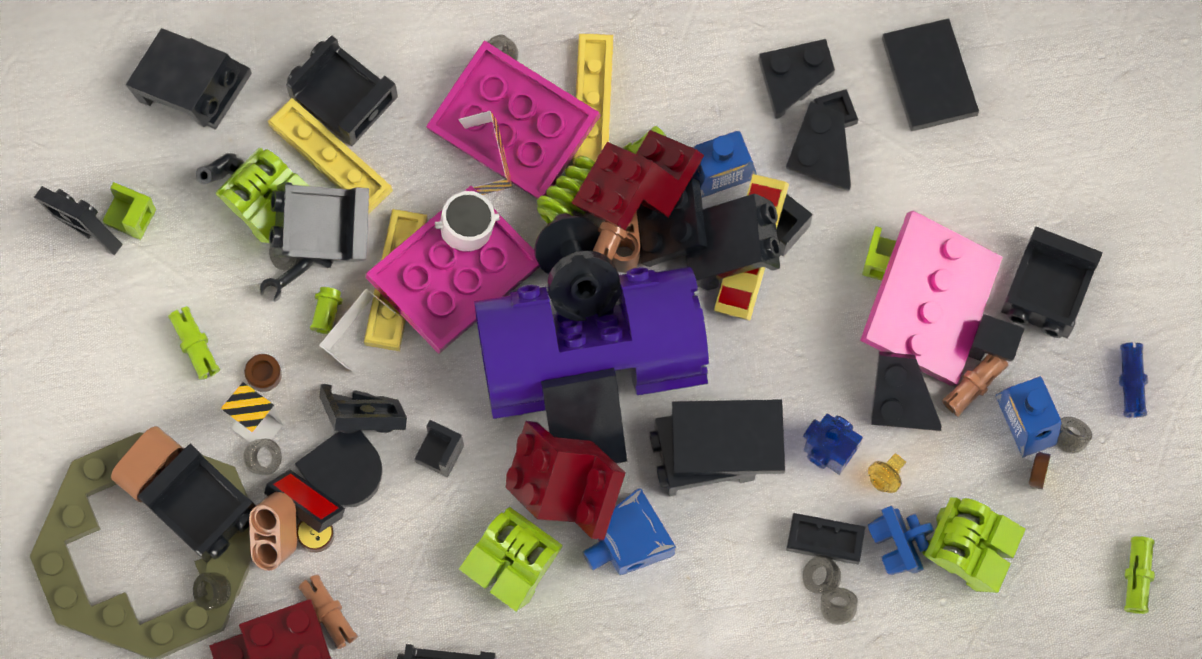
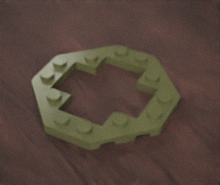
M138 432L71 462L32 549L30 559L54 619L59 626L78 631L99 641L139 654L147 659H162L225 630L230 618V611L236 597L240 594L250 570L249 566L252 561L250 527L244 532L238 530L228 541L230 543L228 549L219 558H211L207 563L202 558L194 561L208 595L143 624L139 623L126 592L92 606L67 544L101 530L88 497L117 485L111 478L112 471L122 457L144 434ZM203 455L209 463L248 498L234 466Z

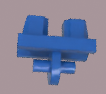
M891 505L882 509L883 516L868 524V528L875 543L879 544L893 538L898 548L881 556L887 573L895 575L908 571L915 574L925 570L913 541H916L920 552L926 551L929 546L926 536L934 532L932 524L920 525L917 515L913 514L906 518L911 529L908 530L898 508L894 509Z

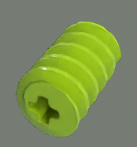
M578 156L574 160L575 166H569L565 170L566 176H559L556 179V186H550L546 190L547 196H540L538 198L537 211L547 224L553 222V219L562 213H567L571 216H574L573 211L582 215L586 213L573 205L572 201L595 163L593 160L585 156Z

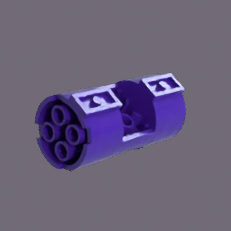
M643 267L628 270L627 274L619 275L621 284L619 304L598 317V314L586 317L587 321H573L563 317L558 312L552 315L546 287L539 288L537 285L522 286L518 291L510 292V296L474 301L493 419L546 411L541 381L614 368L615 371L630 368L632 383L637 396L708 384L707 366L705 367V365L709 364L707 335L703 309L700 307L698 296L694 293L698 291V286L692 268L685 267L660 272Z

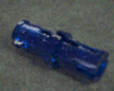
M1133 342L1120 345L1122 375L1119 377V385L1123 386V415L1128 418L1132 417V413H1134V418L1147 415L1145 385L1148 384V375L1144 374V345L1138 342L1134 348Z

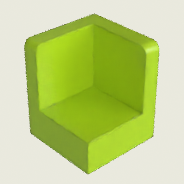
M113 182L110 190L114 199L103 218V222L108 227L141 240L156 212L151 197Z
M875 226L862 275L882 281L896 241L880 237L882 228Z

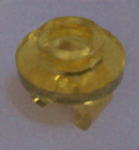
M896 453L887 463L882 461L873 462L868 468L872 485L882 492H897L902 485L899 473L907 462Z

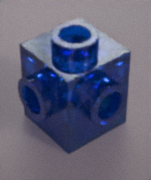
M826 413L821 422L814 419L805 431L803 437L807 441L804 452L808 454V460L821 469L828 467L840 475L859 449L863 437L853 431V425L843 417L838 415L833 417Z

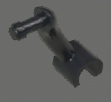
M302 259L279 278L265 279L260 285L261 296L264 294L266 287L274 286L277 288L274 296V302H276L281 297V289L307 271L314 262L324 265L326 268H331L333 262L332 260Z

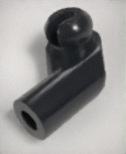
M226 153L210 164L198 168L196 179L201 184H208L223 179L228 173L233 175L244 161L241 158H237L236 154Z

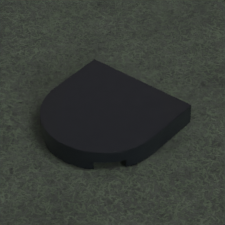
M361 430L355 433L338 431L295 463V466L307 482L342 507H357L369 501L378 491L383 473L382 462L377 450Z

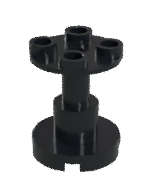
M562 213L557 215L553 222L542 229L536 239L534 254L541 269L549 275L547 280L548 295L555 310L567 319L587 321L586 317L598 314V317L608 313L616 305L621 294L620 276L610 258L602 253L593 251L600 235L599 226L588 218Z

